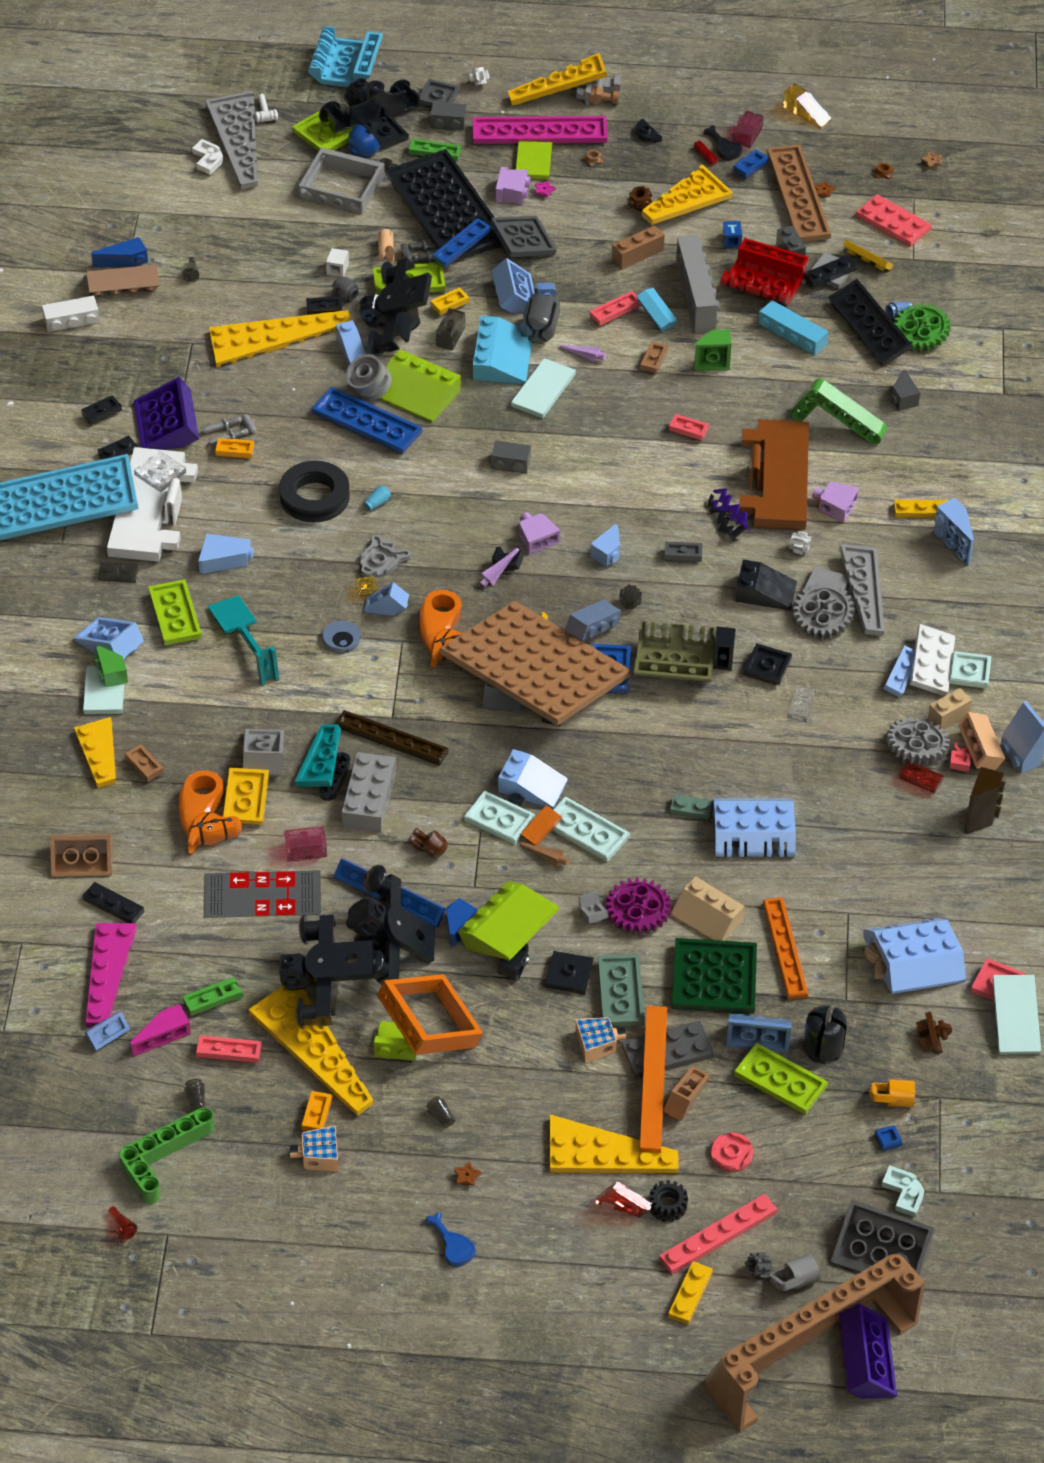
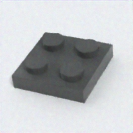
M428 79L420 93L419 105L432 108L433 102L453 103L460 92V86Z

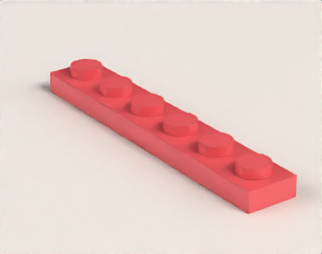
M763 1194L659 1255V1260L670 1274L673 1275L692 1264V1261L699 1260L777 1214V1208Z

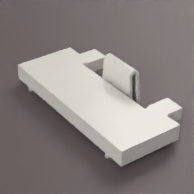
M134 447L130 465L139 509L116 514L107 545L108 557L159 562L163 549L178 551L181 539L180 531H160L162 524L169 523L171 511L173 525H176L182 502L180 481L195 483L198 465L185 463V452Z

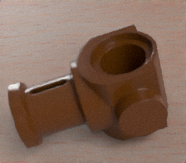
M644 185L635 187L629 193L627 203L636 211H642L652 203V193Z

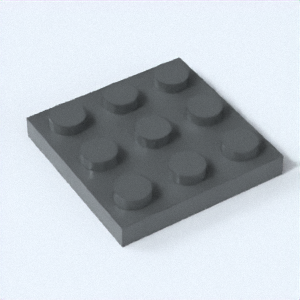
M537 216L497 217L490 220V225L509 257L555 255L557 249Z

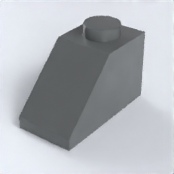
M906 369L901 371L891 394V401L899 411L919 406L920 392Z

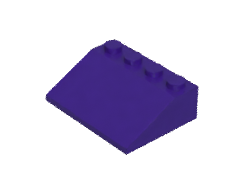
M180 377L134 400L141 448L157 450L181 448L199 439L191 389Z

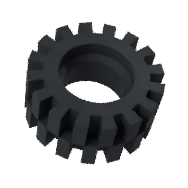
M666 1180V1184L660 1181L659 1186L655 1184L653 1189L651 1188L649 1210H651L653 1216L656 1214V1219L659 1220L663 1217V1222H666L667 1218H670V1222H674V1217L679 1220L681 1215L684 1216L685 1210L687 1211L688 1195L686 1189L683 1190L682 1184L677 1186L676 1181L670 1184V1180ZM672 1197L677 1202L673 1205H664L660 1202V1199Z

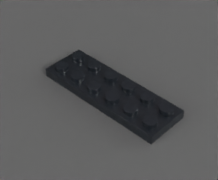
M855 279L828 297L830 303L882 366H885L913 348L911 342L858 279Z

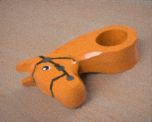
M435 590L429 593L420 610L419 631L425 647L431 654V668H435L440 660L451 661L440 654V648L463 634L453 629L461 618V599L454 592L448 590ZM444 607L450 611L440 612L435 610V608Z
M209 770L196 771L190 774L185 780L179 795V819L181 827L188 838V853L192 855L200 845L212 846L219 842L236 838L242 832V824L238 817H223L214 813L224 801L223 780L217 773ZM203 788L213 790L209 794H198L195 792Z

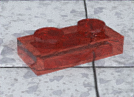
M908 761L901 771L899 779L935 794L943 781L944 775L915 763L910 764V761Z

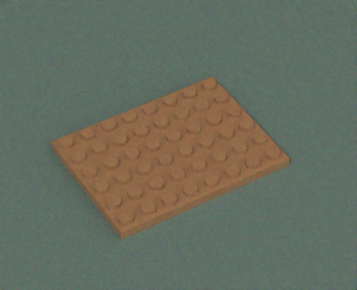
M516 601L511 602L440 648L441 655L557 726L631 676V670Z

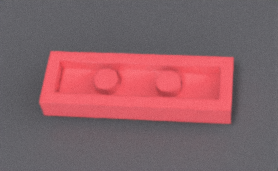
M630 291L590 310L589 316L601 326L641 307V305L637 301V295Z
M200 1035L196 1057L259 1063L262 1041Z

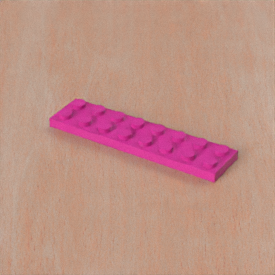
M606 116L473 117V144H518L519 141L563 144L607 143Z

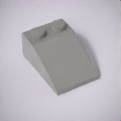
M245 729L243 768L269 770V776L271 777L282 775L284 730Z

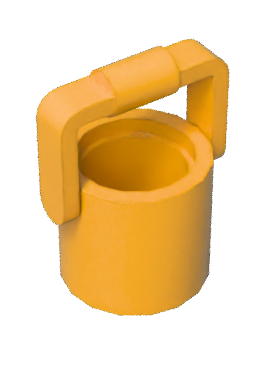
M889 1079L888 1083H871L869 1094L872 1101L885 1102L888 1107L913 1108L915 1081ZM877 1091H887V1094H878Z

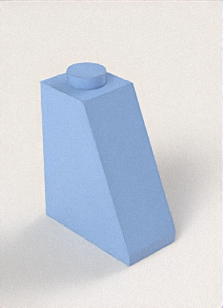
M206 534L198 560L199 573L205 574L247 566L249 559H252L254 554V548L251 547V539Z

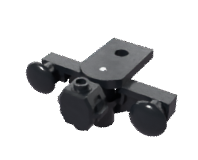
M358 78L357 81L349 84L344 96V100L350 106V112L348 113L347 110L342 112L338 102L330 101L321 107L319 119L322 122H329L328 126L334 133L360 124L366 128L365 132L371 133L377 139L381 146L380 149L408 140L409 134L391 115L419 107L420 95L410 88V82L406 79L396 81L391 86L389 92H385V85L382 82L374 80L368 83L365 79Z
M408 258L397 260V265L395 266L390 262H384L381 266V277L387 286L379 295L364 296L360 300L359 314L362 320L372 328L385 326L383 335H379L376 331H371L367 337L368 349L376 357L382 356L383 352L399 350L400 347L393 341L396 336H400L406 343L409 342L410 332L415 330L420 324L418 307L427 305L432 276L426 273L410 278L406 271L415 268V265Z
M382 865L373 866L366 873L363 886L366 892L379 894V900L384 903L381 904L372 898L363 897L348 910L346 926L349 930L357 933L354 936V941H373V979L382 985L384 980L399 979L400 948L428 964L434 961L435 926L401 907L400 878L393 874L386 876V869Z
M306 914L302 915L299 921L301 941L307 945L308 941L318 940V944L309 950L306 957L300 953L280 956L279 975L284 990H305L308 984H313L317 988L316 1005H304L302 998L296 1003L295 1018L297 1025L302 1030H304L306 1025H333L331 1016H335L336 997L339 991L338 981L373 979V941L336 943L333 934V928L336 927L334 914L319 915V920L307 921ZM351 958L357 959L354 963H347Z

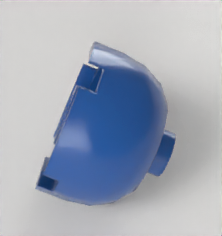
M357 124L348 135L349 151L354 156L358 155L362 158H368L376 154L381 146L377 139L371 133L365 132L366 128L360 124Z

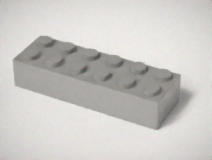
M698 234L677 236L676 265L695 333L716 330V324L719 323L717 311L720 310L719 300H716V289L712 288L713 278L709 276V264L706 265V253L702 252L703 242L699 241Z

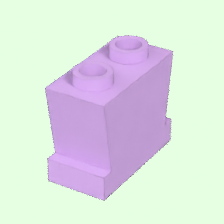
M501 167L496 186V202L508 201L523 205L524 198H527L528 188L526 187H530L531 177H528V170H508V167Z

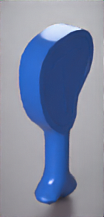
M437 1212L434 1216H426L425 1223L434 1226L443 1238V1242L446 1245L445 1259L450 1266H463L475 1257L476 1249L474 1244L467 1237L459 1233L449 1232L441 1222L442 1213Z

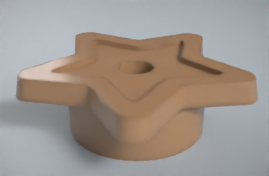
M590 150L587 152V156L582 157V161L588 162L590 167L595 164H603L601 159L602 153Z
M928 152L927 156L921 158L929 168H936L938 165H942L940 161L942 155H934L932 152Z

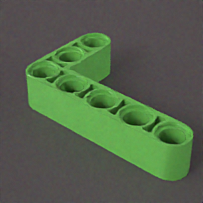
M820 378L816 379L799 396L790 411L793 419L803 421L817 406H820L872 444H879L887 431V426L884 422L830 383Z
M204 1107L199 1108L121 1148L119 1152L121 1169L145 1203H156L161 1196L159 1181L149 1165L212 1133L214 1130L212 1110Z

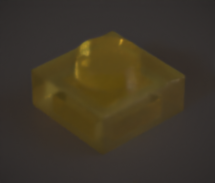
M374 576L355 579L359 597L370 596L378 591Z

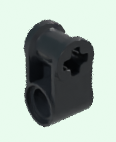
M527 943L511 960L501 959L497 970L498 974L516 981L519 980L525 966L529 962V946Z

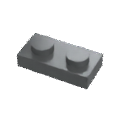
M665 541L664 560L702 562V543Z

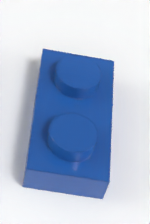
M754 150L733 166V171L747 178L768 163V157L758 150Z

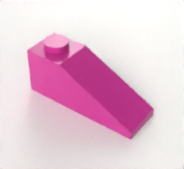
M180 1004L160 1011L130 1041L133 1057L191 1034L190 1022Z

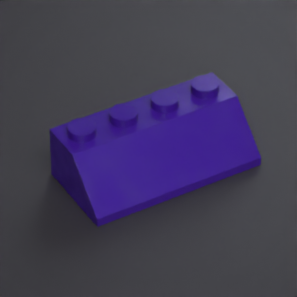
M860 1303L839 1313L848 1392L862 1399L896 1397L897 1389L888 1318Z

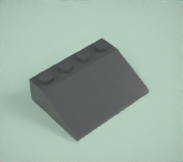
M851 1200L831 1262L862 1272L887 1256L898 1254L904 1257L920 1276L936 1230L929 1225Z

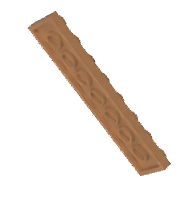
M801 145L767 148V155L791 226H794L803 242L831 239V232Z

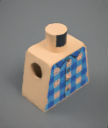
M607 1017L576 1019L575 1032L585 1063L614 1054L616 1052L617 1040L626 1039L625 1028H613L610 1019Z
M336 1126L303 1132L302 1144L290 1145V1158L303 1157L304 1168L307 1170L338 1171Z

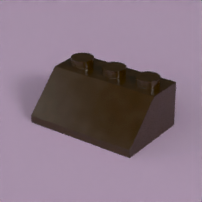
M984 767L980 768L970 795L965 834L993 825L995 818H999L1001 807L999 806H1001L1004 796L1001 793L1004 792L1006 782L1003 781L1004 773Z

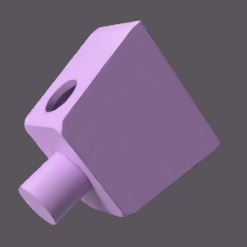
M830 482L825 490L815 487L812 498L820 500V512L844 523L858 500L859 488Z
M526 512L521 515L519 536L529 555L560 543V529L544 514L531 516L530 513Z

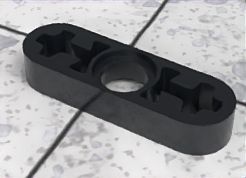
M345 752L337 753L334 774H339L340 777L333 779L331 790L328 791L329 787H319V795L323 800L330 801L336 798L348 773L350 756Z

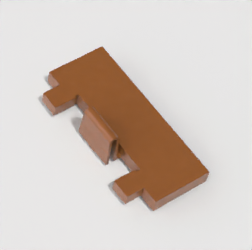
M758 419L757 429L742 428L741 447L752 448L749 490L752 487L753 470L757 469L756 490L763 491L762 497L740 495L739 513L747 512L754 515V527L806 530L809 422ZM761 449H764V462H760Z

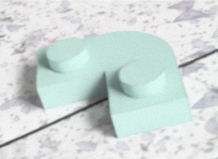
M889 1165L882 1182V1187L901 1193L895 1211L916 1217L924 1196L922 1185L917 1180L916 1175Z

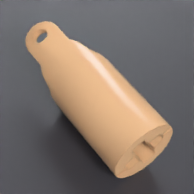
M383 229L378 233L379 259L382 260L386 257L391 264L394 261L393 232Z

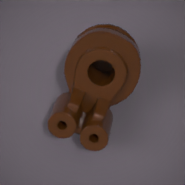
M415 828L407 840L418 851L424 850L432 857L442 856L448 848L447 840L436 830L426 835L418 828Z

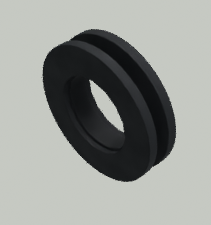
M306 461L294 465L283 474L279 484L280 502L283 509L293 518L304 522H323L333 519L346 509L350 499L347 475L336 465L324 461ZM309 483L325 484L333 490L330 495L320 500L305 499L297 494L299 488Z

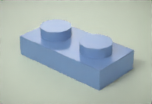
M117 1011L84 1033L93 1050H98L129 1031L130 1027L122 1012Z

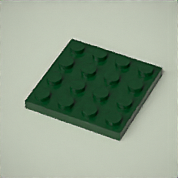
M675 938L672 1009L754 1014L757 943Z

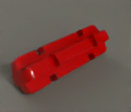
M701 140L695 141V150L710 165L717 164L718 158Z

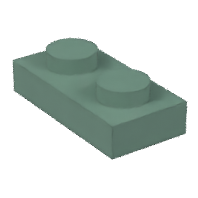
M674 794L670 814L709 821L713 801Z

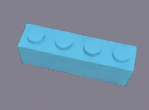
M773 300L759 311V325L814 356L828 343L829 332Z

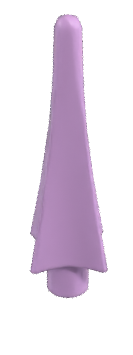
M560 345L561 349L580 355L594 363H597L598 359H606V353L600 352V347Z
M515 548L502 560L482 572L481 574L484 578L479 583L484 588L489 583L494 586L519 549Z

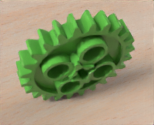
M922 302L921 306L915 303L913 308L908 305V310L903 308L902 313H897V318H894L896 326L911 342L913 351L916 348H919L920 352H922L923 348H926L927 351H929V347L936 349V344L941 346L942 341H947V336L950 335L951 324L948 314H943V309L938 310L937 305L932 308L931 303L928 306H925L924 302Z

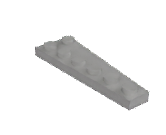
M841 544L839 551L863 632L866 635L883 636L885 631L877 548Z

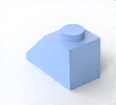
M613 525L591 543L590 557L605 567L615 563L620 557L618 525Z
M392 582L367 597L364 611L366 613L394 616L407 608L409 594Z

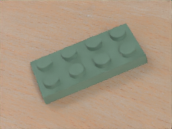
M639 954L598 956L602 1018H609L612 1027L645 1026Z

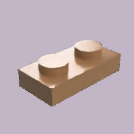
M651 341L640 364V370L657 374L668 352V345Z
M142 744L125 753V758L147 782L164 773V768Z

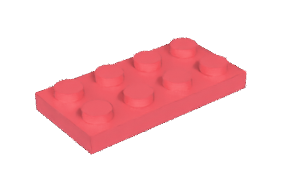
M878 194L856 211V217L910 247L928 233L932 224Z

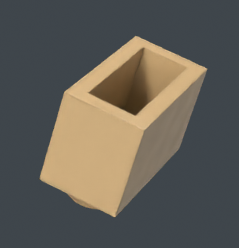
M959 688L930 704L928 720L933 721L934 726L939 724V729H946L962 720L971 711L972 699Z

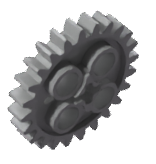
M824 582L823 587L816 583V588L809 585V591L803 589L802 595L798 594L797 600L794 601L793 613L796 625H801V631L807 629V635L814 633V638L819 634L822 639H824L825 635H828L831 639L832 633L839 636V630L845 632V626L850 627V621H853L855 608L854 602L851 601V595L847 596L846 590L841 592V586L835 589L833 583L830 587H827L826 582Z
M908 717L907 721L901 718L900 722L895 721L894 725H890L886 742H888L887 747L891 748V753L897 752L896 757H903L902 761L909 759L910 764L917 761L918 765L921 762L928 765L929 761L935 764L936 760L941 761L942 757H946L950 746V739H948V734H944L945 729H939V724L934 726L933 721L928 723L926 718L920 721L918 717L915 720Z

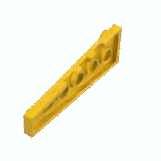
M600 53L580 60L581 63L578 65H568L566 70L561 72L554 71L547 78L540 77L532 82L509 90L508 94L512 106L608 77Z

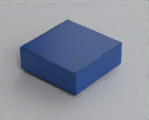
M895 1125L875 1130L874 1135L882 1152L902 1146L903 1142Z

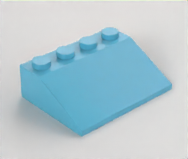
M480 317L473 360V380L515 384L526 383L532 342L528 340V337H524L521 327L499 317Z

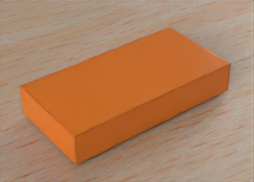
M546 805L521 832V837L532 845L538 846L562 819L561 815Z

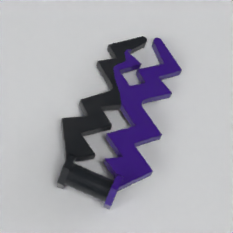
M726 488L715 489L713 492L721 495L719 500H714V495L710 494L707 504L708 508L711 507L709 512L719 513L717 523L721 525L718 530L728 534L733 540L737 541L736 537L745 530L750 531V528L746 525L748 513H738L740 504L729 505L732 496H726ZM726 512H731L730 518L724 517ZM729 520H737L735 524H741L735 530H733V525L727 526Z

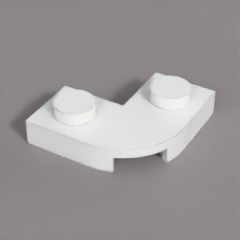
M201 139L192 148L193 154L202 157L196 163V168L211 175L223 162V154L220 151V147Z

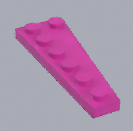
M96 923L86 1027H93L111 1016L120 980L123 977V970L125 964H127L128 954L137 931L136 923Z

